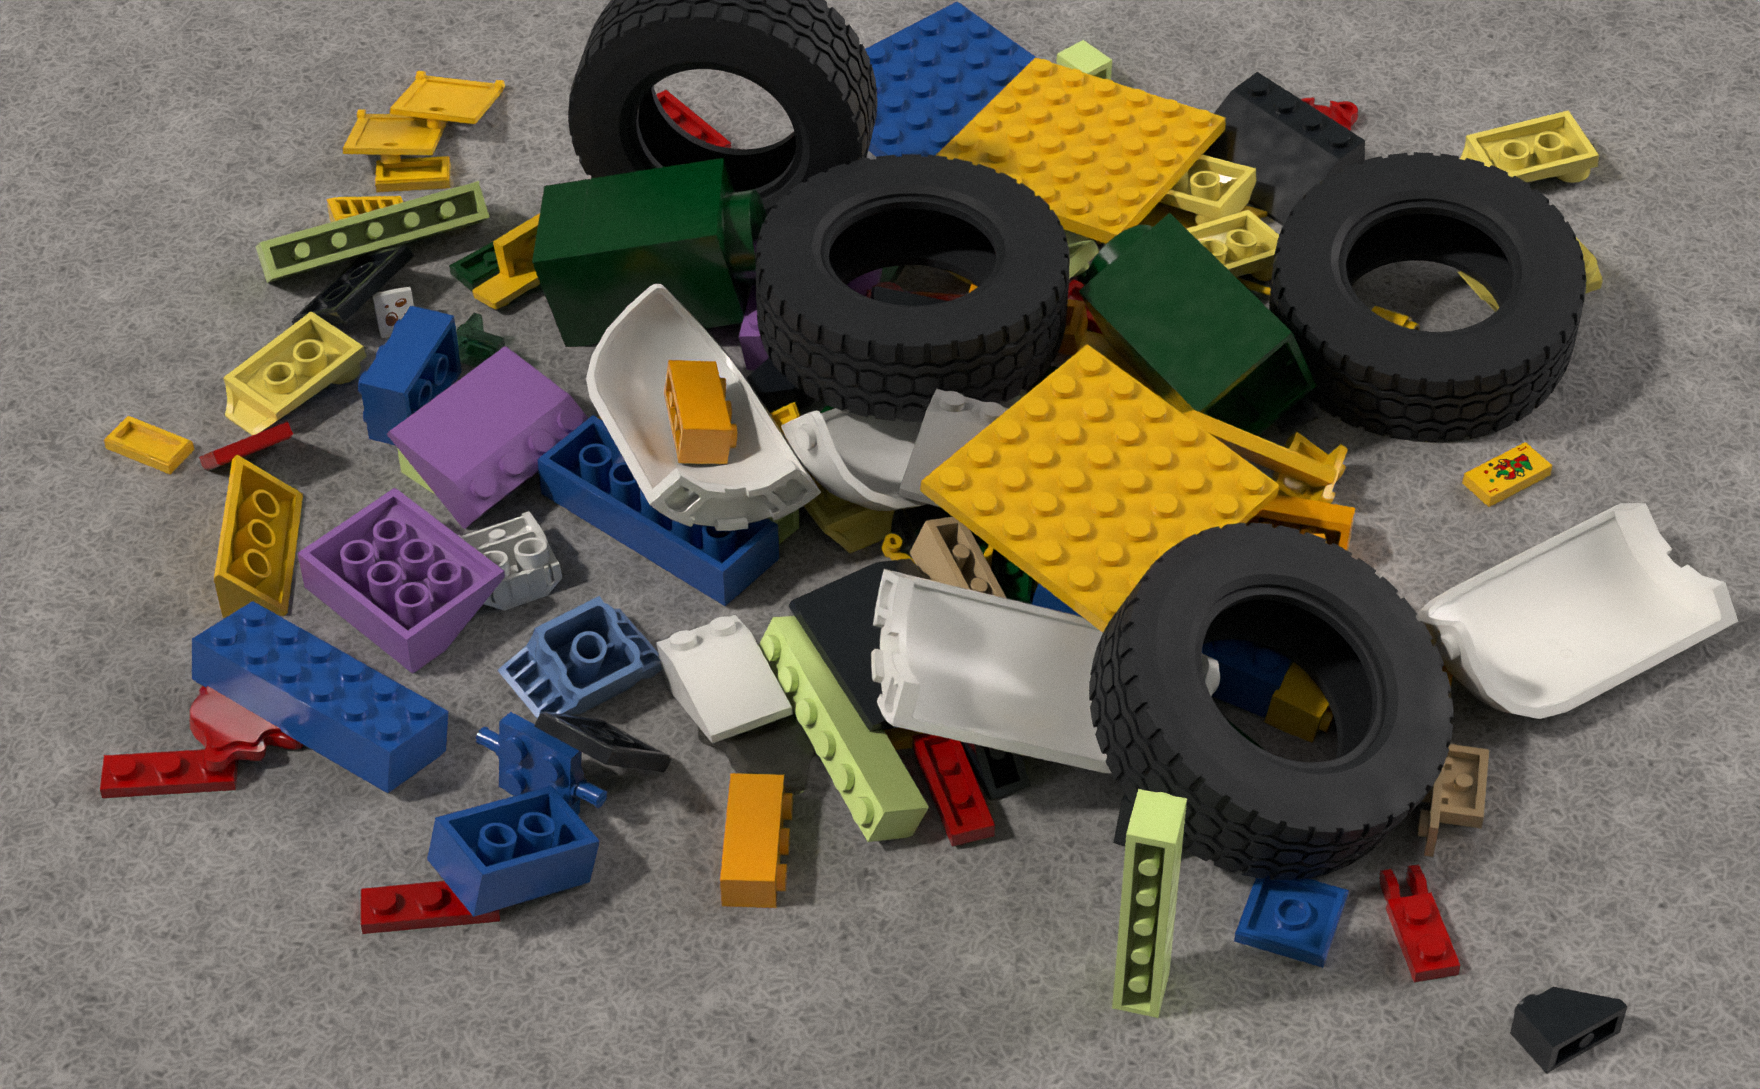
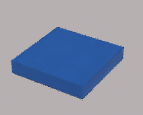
M1270 876L1264 879L1256 878L1236 929L1234 942L1323 968L1347 902L1349 890L1309 878L1298 880L1296 877L1291 881L1270 880Z

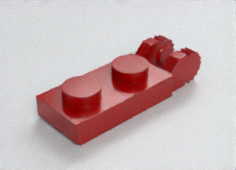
M1419 864L1407 866L1406 880L1413 895L1406 897L1400 896L1399 884L1393 870H1381L1379 873V883L1387 902L1386 911L1414 983L1459 975L1460 962L1432 892L1428 893L1427 881Z

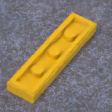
M1191 410L1182 413L1244 459L1315 488L1334 483L1337 470L1329 465L1198 411Z

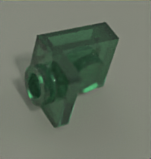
M475 312L456 331L460 362L475 368L505 346L503 337L484 332L482 315Z

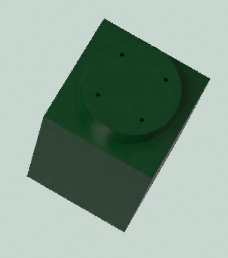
M724 158L544 186L532 264L565 347L598 344L606 329L626 307L653 284L663 285L704 328L742 323L748 301L749 286L756 285V246L762 224H764L767 217L759 193L756 190L735 192Z
M1171 213L1167 214L1153 227L1150 225H1137L1122 231L1105 244L1092 260L1086 272L1084 286L1079 290V293L1108 344L1168 404L1179 412L1185 413L1195 410L1259 436L1316 387V383L1293 333Z

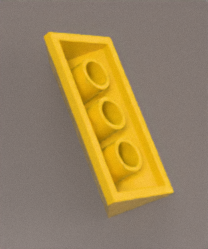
M239 455L232 459L214 573V583L222 618L228 617L252 601L279 616H285L288 613L303 493Z

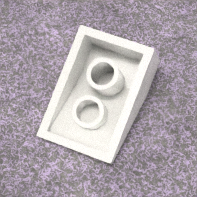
M736 615L718 617L712 620L710 624L690 631H679L668 639L656 642L666 687L712 744L793 714L792 706L754 636Z

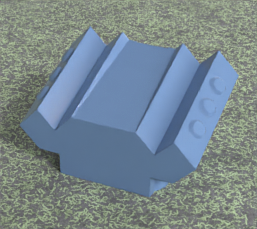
M598 596L534 628L533 635L527 645L501 666L498 672L538 719L540 712L544 713V711L565 715L582 714L625 692L641 679L654 677L662 670L657 650L620 608L613 609Z

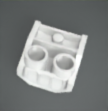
M530 511L522 513L520 517L463 536L458 535L505 571V578L484 602V605L507 610L548 596L562 579L560 564L542 528Z

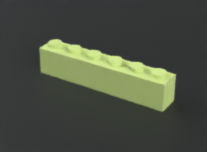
M479 181L266 240L260 242L256 246V250L266 282L269 283L358 258L364 254L393 248L478 224L488 219L489 213Z
M773 617L758 646L792 706L798 722L805 730L814 746L816 754L822 760L836 789L840 792L867 842L913 836L929 806L885 731L870 732L796 617Z
M1138 789L1126 833L1113 1009L1159 1017L1170 972L1187 798L1172 796L1164 792Z

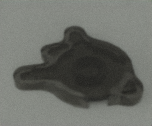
M794 711L792 715L713 744L698 727V739L700 742L725 753L731 767L737 773L784 775L785 793L798 795L806 790L810 762L815 756V749L802 725L798 722Z

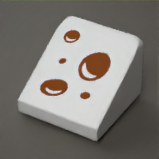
M410 286L376 292L372 296L381 338L390 337L396 321L403 318L410 306H414Z

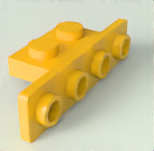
M540 213L493 241L500 273L472 290L475 299L493 309H499L540 284L532 264Z

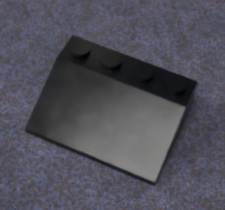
M1256 72L1234 88L1213 113L1226 118L1225 131L1203 154L1256 168V183L1248 203L1257 209L1266 211L1267 216L1283 226L1293 207L1300 199H1303L1304 194L1314 185H1320L1321 180L1334 172L1339 174L1342 168L1357 162L1359 165L1363 164L1365 160V140L1259 72Z
M911 558L873 563L791 600L788 606L870 732L900 728L888 723L878 706L877 700L883 692L881 683L873 682L871 652L874 649L880 650L881 627L873 626L883 571L886 569L924 578Z

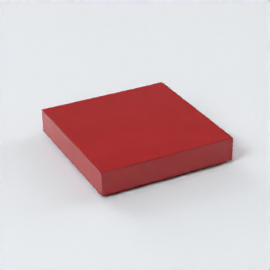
M285 422L202 455L199 459L204 470L207 469L208 471L231 462L236 455L244 457L292 438L293 432L289 423Z

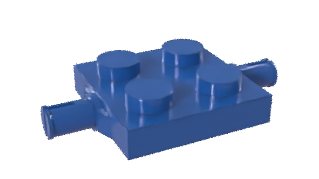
M510 712L499 721V734L488 727L481 728L477 733L476 743L490 749L498 756L499 787L506 790L509 794L516 796L553 786L577 815L580 813V798L596 808H600L605 803L607 791L587 782L581 766L582 752L534 727L535 724Z

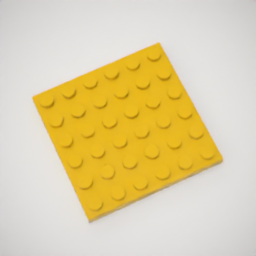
M1035 57L935 156L947 157L949 160L956 158L970 161L972 165L977 166L980 164L995 169L998 174L1002 172L1016 179L1018 184L1023 183L1035 192V196L1039 195L1049 205L1050 210L1055 212L1064 230L1107 244L1122 231L1137 226L1225 131L1226 118L1210 113L1207 110L1187 106L1172 99H1165L1146 93L1141 89L1127 87L1109 79H1102L1083 73L1078 69H1071L1052 63L1049 60Z
M1087 344L921 480L920 492L1093 626L1104 632L1108 622L1149 567L1167 550L1180 541L1194 534L1197 535L1203 530L1217 526L1221 529L1227 524H1246L1277 496L1280 485Z

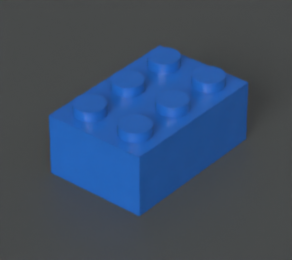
M410 306L403 318L396 321L391 336L385 345L379 347L375 360L368 371H364L361 374L358 382V392L362 395L364 406L363 421L367 424L369 439L395 445L387 433L456 382L462 373L454 315Z
M553 786L436 817L427 860L473 917L589 883L600 841Z

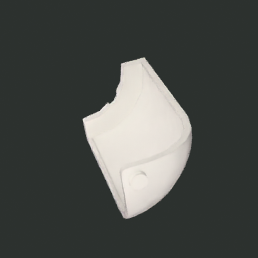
M653 284L647 288L606 329L591 356L586 376L589 397L648 503L668 518L692 527L694 523L714 526L716 531L748 529V523L772 517L774 521L801 508L821 493L738 366L703 325L663 285ZM668 360L716 361L719 376L726 379L725 400H730L732 404L731 423H736L737 445L736 448H730L727 464L678 463L664 397Z
M1021 389L1018 396L1007 402L1002 400L1000 405L1009 409L1026 395L1027 390ZM835 408L824 413H820L817 410L812 411L781 426L789 444L807 471L822 487L835 496L877 511L906 509L927 504L898 496L899 488L922 422H903V419H896L895 421L875 419V416L863 417L851 414L847 409L841 411Z
M1620 503L1450 588L1430 600L1418 612L1419 621H1423L1432 636V646H1437L1444 666L1468 691L1494 709L1536 719L1568 712L1737 623L1738 619L1725 582L1702 576L1689 565L1681 568L1668 556L1672 548L1659 533L1646 503ZM1549 638L1558 643L1562 650H1571L1573 656L1571 658L1562 657L1560 655L1562 650L1552 646Z
M884 569L873 626L881 627L880 650L874 649L871 652V668L873 682L881 683L883 694L879 695L877 703L888 723L895 727L1097 772L1111 773L1105 762L1107 755L1101 753L1095 736L1097 727H1093L1090 712L1092 701L1089 700L1090 672L1097 645L1103 632L1081 616ZM1202 654L1203 675L1209 693L1212 696L1220 682L1219 664L1217 660Z

